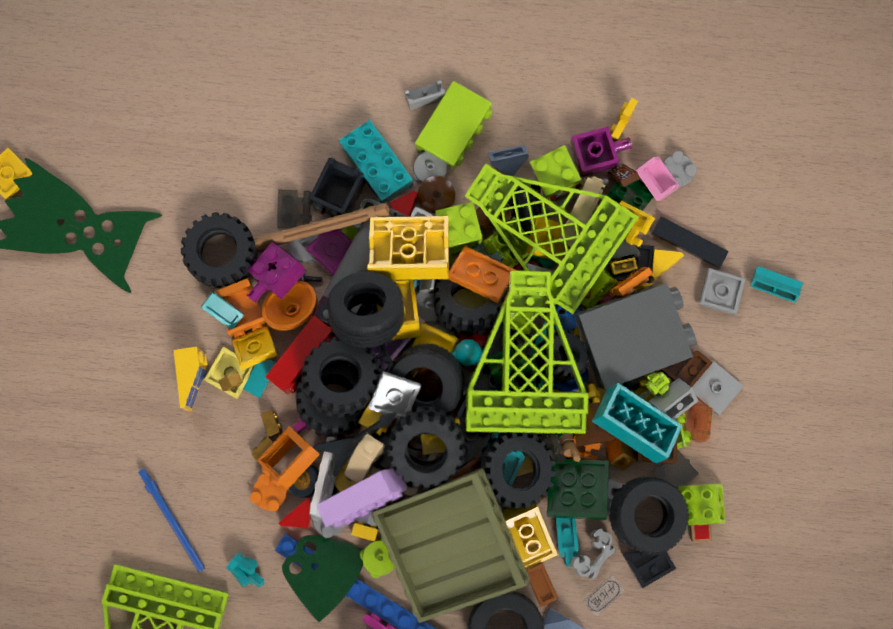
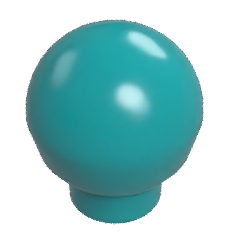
M467 339L461 341L456 346L452 355L458 359L461 365L469 367L479 362L482 351L477 342Z

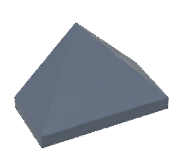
M525 145L488 153L491 164L510 176H514L529 157Z
M551 608L543 619L545 629H584Z

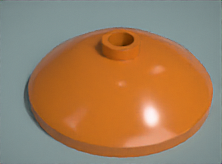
M297 281L282 300L270 292L262 305V316L265 322L276 330H291L301 326L309 320L317 306L316 292L311 285L303 281Z

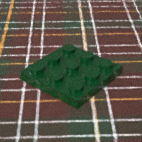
M550 458V460H555L556 465H552V472H556V477H551L550 482L554 483L552 488H548L547 517L607 520L609 461L580 459L577 462L573 459Z

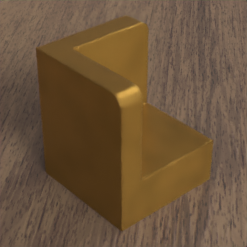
M618 438L615 441H611L605 447L609 464L622 471L637 461L634 449Z

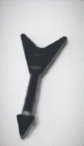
M397 412L381 415L380 420L356 436L317 443L313 446V449L330 452L335 455L333 476L336 477L365 435H372L382 427H388L397 415Z

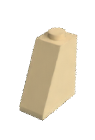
M366 434L355 449L344 475L356 484L365 480L383 455L384 445L369 434Z

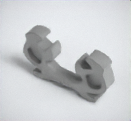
M596 528L590 533L591 536H596L595 541H590L591 545L595 548H601V554L591 565V560L587 556L580 555L581 561H579V557L574 556L570 562V567L574 569L576 575L581 577L589 576V578L595 579L605 560L615 552L616 547L611 546L612 536L601 528Z

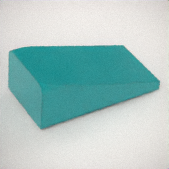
M268 359L256 364L243 389L260 398L270 382L265 376L276 362Z

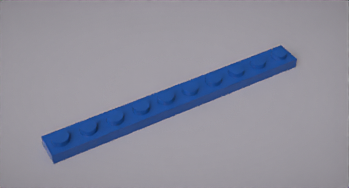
M285 534L275 551L287 558L296 552L298 541ZM304 545V551L307 554L314 553L313 550ZM293 562L302 568V565L299 562ZM313 563L311 565L312 569H318V564ZM356 579L346 595L398 629H436L425 621L419 623L413 613L359 579Z

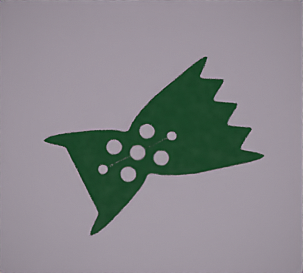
M25 158L26 164L33 175L13 180L22 191L23 196L5 200V203L15 217L0 220V229L6 235L5 239L0 240V249L42 254H61L82 250L88 260L109 280L124 291L131 293L124 274L145 223L160 218L162 215L148 211H115L97 215L74 189L37 163ZM79 210H83L86 213V219L83 222H78L74 218L75 213ZM59 218L64 219L63 225H58L57 220ZM106 220L113 223V229L110 232L103 231L101 227L102 223ZM90 226L95 229L94 237L86 238L83 231L86 227ZM68 233L76 234L77 241L74 244L66 243L65 236ZM117 239L121 241V245L118 247L113 242ZM96 243H101L104 246V251L100 255H96L92 251V247Z

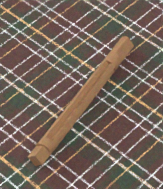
M387 203L255 237L257 250L266 249L272 242L276 245H281L370 221V217L389 216L390 209Z

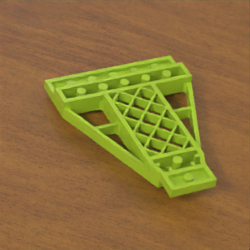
M487 163L465 194L466 198L481 207L525 271H531L527 263L536 250L558 263L557 269L551 276L550 292L554 303L571 314H574L639 218V216L607 195L505 175ZM531 185L569 191L570 194L563 205L558 206L532 189ZM519 186L525 189L521 191H516ZM526 192L528 203L517 205L515 194ZM529 193L541 201L530 203ZM574 193L602 199V202L588 223H583L565 210V206ZM512 197L514 206L505 208ZM542 203L544 214L533 216L531 205ZM545 203L555 209L556 212L547 213ZM528 206L530 217L520 219L518 207ZM515 208L517 220L506 222L504 210ZM558 214L560 225L549 227L547 216ZM561 214L573 222L563 224ZM545 216L547 228L536 230L534 218ZM531 219L533 230L522 232L520 221ZM518 222L519 231L509 225V223ZM575 224L577 236L566 238L564 226ZM577 225H579L580 227L583 228V230H582V232L580 233V235H579V231H578V226H577ZM503 227L533 247L525 261L503 231ZM561 227L563 238L552 240L550 229ZM547 230L549 241L539 243L537 232ZM534 233L535 241L524 234ZM577 238L568 251L566 240ZM564 241L566 252L555 254L553 243ZM550 244L552 253L541 245ZM566 255L563 260L557 256Z
M510 271L509 292L466 391V431L586 434L588 393H586L554 307V300L550 292L551 272ZM510 312H516V313L510 318ZM523 312H532L536 314L531 319H529ZM518 314L527 321L520 329L512 322ZM538 315L547 322L540 329L531 322ZM500 322H503V358L501 360L486 359ZM528 324L536 331L530 339L522 333V330ZM554 324L568 361L553 360ZM510 325L517 331L511 338ZM547 327V335L545 336L542 331ZM518 334L526 341L520 349L512 342ZM538 334L546 341L540 349L531 342ZM528 344L536 351L530 359L521 352ZM510 345L516 350V353L511 358H509ZM545 347H546V357L541 353V351H542ZM518 354L526 361L520 369L511 362ZM538 354L546 362L539 370L531 363ZM483 363L502 364L501 391L473 390ZM528 364L536 372L530 379H527L521 373ZM554 364L571 366L579 387V393L553 392ZM509 365L516 371L510 378ZM545 367H546V377L541 373V371H542ZM518 374L525 381L519 389L510 382ZM537 375L546 382L538 390L531 383ZM509 385L515 390V392H509ZM529 385L535 392L521 391Z
M114 564L109 584L106 585L101 602L103 604L105 629H111L109 606L135 613L131 629H143L140 623L148 618L154 629H159L167 623L171 629H175L173 623L178 624L177 629H183L184 626L196 629H220L230 593ZM153 617L165 620L166 622L157 626Z

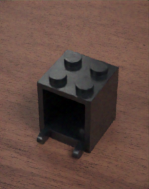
M333 157L328 158L309 196L311 205L314 208L313 210L322 215L327 213L331 217L352 212L366 184L364 173L360 172L357 168L354 169L336 161Z

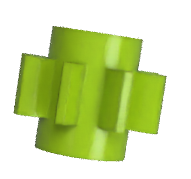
M652 372L647 376L646 380L648 382L645 386L653 395L659 393L662 396L668 391L669 387L667 385L670 381L664 373L659 372L656 374Z

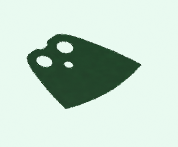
M305 535L297 543L296 552L288 556L283 562L282 572L301 603L320 622L337 607L354 585L363 567L360 552L364 549L322 536ZM312 542L316 545V551L313 554H307L304 551L306 543ZM299 562L302 565V571L299 574L291 573L289 569L291 563ZM317 563L318 569H312L311 565Z

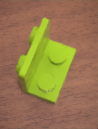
M723 484L678 487L688 505V525L726 523Z

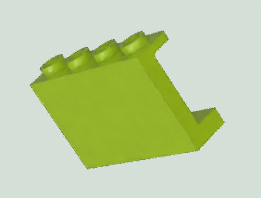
M453 81L416 140L415 149L420 152L426 151L450 165L453 170L456 166L460 167L465 158L463 157L465 151H470L474 144L473 138L475 135L479 136L484 127L482 125L484 120H489L493 113L492 102Z

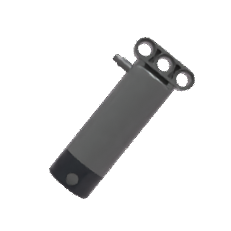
M365 199L360 204V210L381 203L373 199ZM389 207L390 217H407ZM370 221L352 225L358 228V231L312 315L316 316L330 328L327 310V299L330 291L335 284L346 276L368 271L367 266L370 259ZM362 304L355 306L350 312L356 315Z

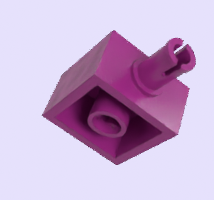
M609 127L572 136L570 145L580 177L617 168L619 160L616 152L632 149V143H629L631 141L630 138L627 137L613 142Z
M272 242L247 270L258 283L246 296L256 303L266 290H270L282 300L306 270L297 260Z

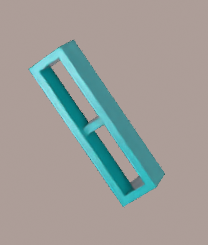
M757 266L754 270L750 287L796 303L800 296L803 282Z

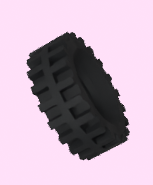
M508 432L497 435V438L490 439L488 441L490 444L482 448L481 451L484 454L482 457H479L478 462H481L480 469L483 468L497 503L500 506L511 508H528L532 504L540 503L539 499L548 495L546 490L554 485V483L550 482L551 477H556V472H552V465H556L555 460H550L549 455L552 454V451L544 447L546 445L545 441H539L537 435L527 434V432ZM514 451L524 452L529 456L533 464L532 479L523 488L511 487L506 483L502 474L504 459Z

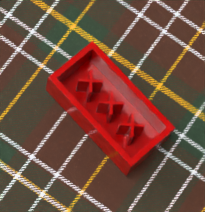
M313 316L265 378L287 395L290 392L293 394L297 390L298 382L301 380L302 367L304 366L306 356L310 355V350L313 347L318 348L320 342L326 341V343H329L330 338L335 337L332 329L316 316Z

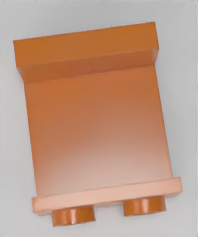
M248 278L214 291L244 313V316L233 329L227 327V333L230 337L239 338L244 336L246 331L251 329L256 331L263 328V325L266 324L258 300L255 303L246 296L253 289Z

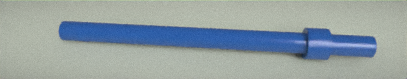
M145 468L140 470L138 473L145 483V489L153 496L197 571L201 572L205 567L158 491V485L155 480L152 481Z

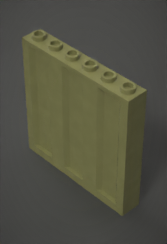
M483 468L444 482L440 486H434L394 501L372 512L374 523L381 532L382 542L387 546L389 558L395 565L397 577L404 586L405 596L409 599L413 615L417 617L419 623L525 587L530 581Z

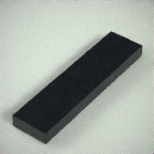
M662 216L652 232L654 236L718 269L721 268L729 252Z

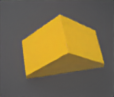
M655 249L653 251L651 282L677 263L684 254L682 252Z

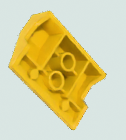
M448 216L370 217V259L367 266L369 272H377L392 280L449 279Z

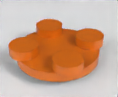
M261 474L253 486L250 501L264 510L276 512L286 499L287 489L282 485L280 487L275 485L270 480L273 476L268 477L266 474Z

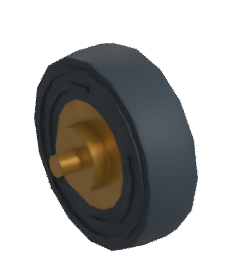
M311 464L289 488L292 494L301 498H308L314 495L315 483L319 475L317 467Z

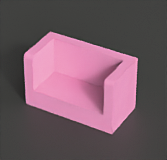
M659 156L651 158L636 170L656 201L664 200L680 188Z

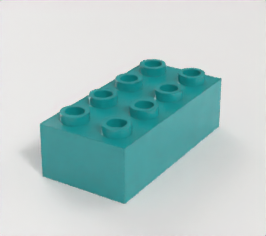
M368 120L339 140L340 147L354 167L364 173L366 184L381 204L390 202L413 186L412 177L371 120Z
M619 383L606 390L592 420L593 423L655 463L669 458L682 428L681 424Z

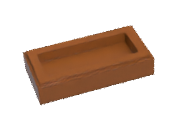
M542 562L526 569L530 578L529 583L540 607L559 599Z

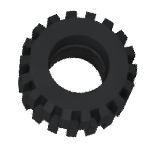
M563 330L581 375L586 371L585 368L588 367V348H585V342L580 340V336H575L572 331L567 332V330ZM557 331L553 337V360L563 361L559 354L560 351L565 361H568ZM542 340L537 347L540 349L546 341ZM546 347L541 351V353H542L545 357H546ZM539 354L535 358L536 362L539 363L537 367L540 369L546 362ZM553 365L554 383L561 382L562 384L575 378L570 365ZM545 367V368L542 370V371H543L542 374H543L544 376H546V367Z

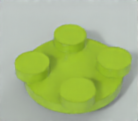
M382 539L372 542L360 552L363 565L372 578L386 575L395 568L394 563L389 558L387 546L382 542Z

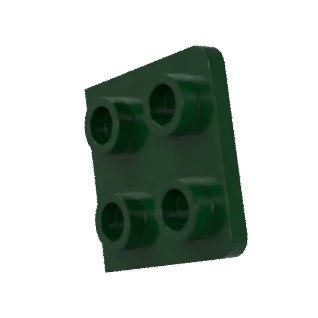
M636 180L625 187L616 183L607 194L608 197L620 204L623 201L641 211L645 209L654 197L647 186L640 180Z

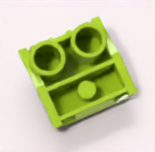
M518 222L509 223V225L519 231ZM503 227V231L522 259L529 255V253H526L528 243ZM498 231L484 241L485 250L490 258L511 268L519 263Z

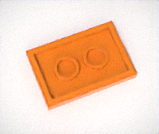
M464 246L449 270V280L499 303L509 286L510 271L516 270Z

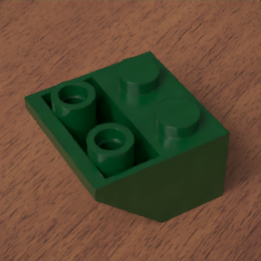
M522 344L517 345L516 347L520 349L522 347ZM513 347L510 348L509 358L516 353ZM523 349L521 352L529 359L528 355ZM503 351L488 356L486 359L501 360L503 358ZM519 354L511 361L518 369L526 363ZM486 363L496 391H501L502 364ZM528 364L521 373L527 379H530L533 376V371ZM509 365L510 378L516 371ZM519 374L510 381L517 389L525 383ZM534 378V379L531 381V383H532L535 387H537L536 382H535V378ZM509 385V392H515V390ZM527 385L521 392L527 391L532 388L529 385Z

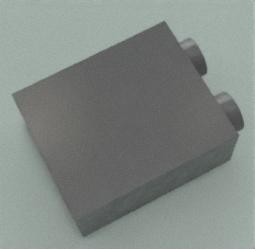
M657 282L633 291L625 297L619 296L573 314L581 340L585 342V348H588L587 355L589 356V362L599 387L606 390L617 383L622 384L693 357L690 347L696 345L697 341L689 323L682 325L677 310L684 308V303L676 286L669 288L668 283Z

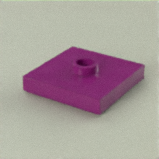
M340 229L321 233L305 250L333 276L352 241Z

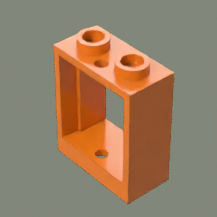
M289 426L257 461L262 465L260 470L268 477L270 475L273 476L270 480L278 487L282 485L288 490L320 454ZM297 444L303 451L279 475L273 468Z

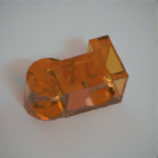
M696 405L690 407V415H695L694 428L690 434L692 440L696 443H703L710 437L712 407Z

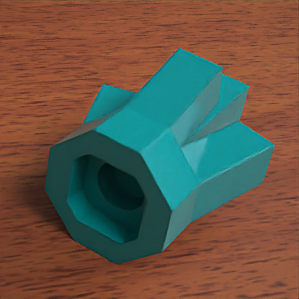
M238 552L227 565L226 569L234 575L242 587L247 586L248 583L250 585L255 584L258 588L264 585L265 580L255 572V569L258 567L257 561L244 556L241 552Z

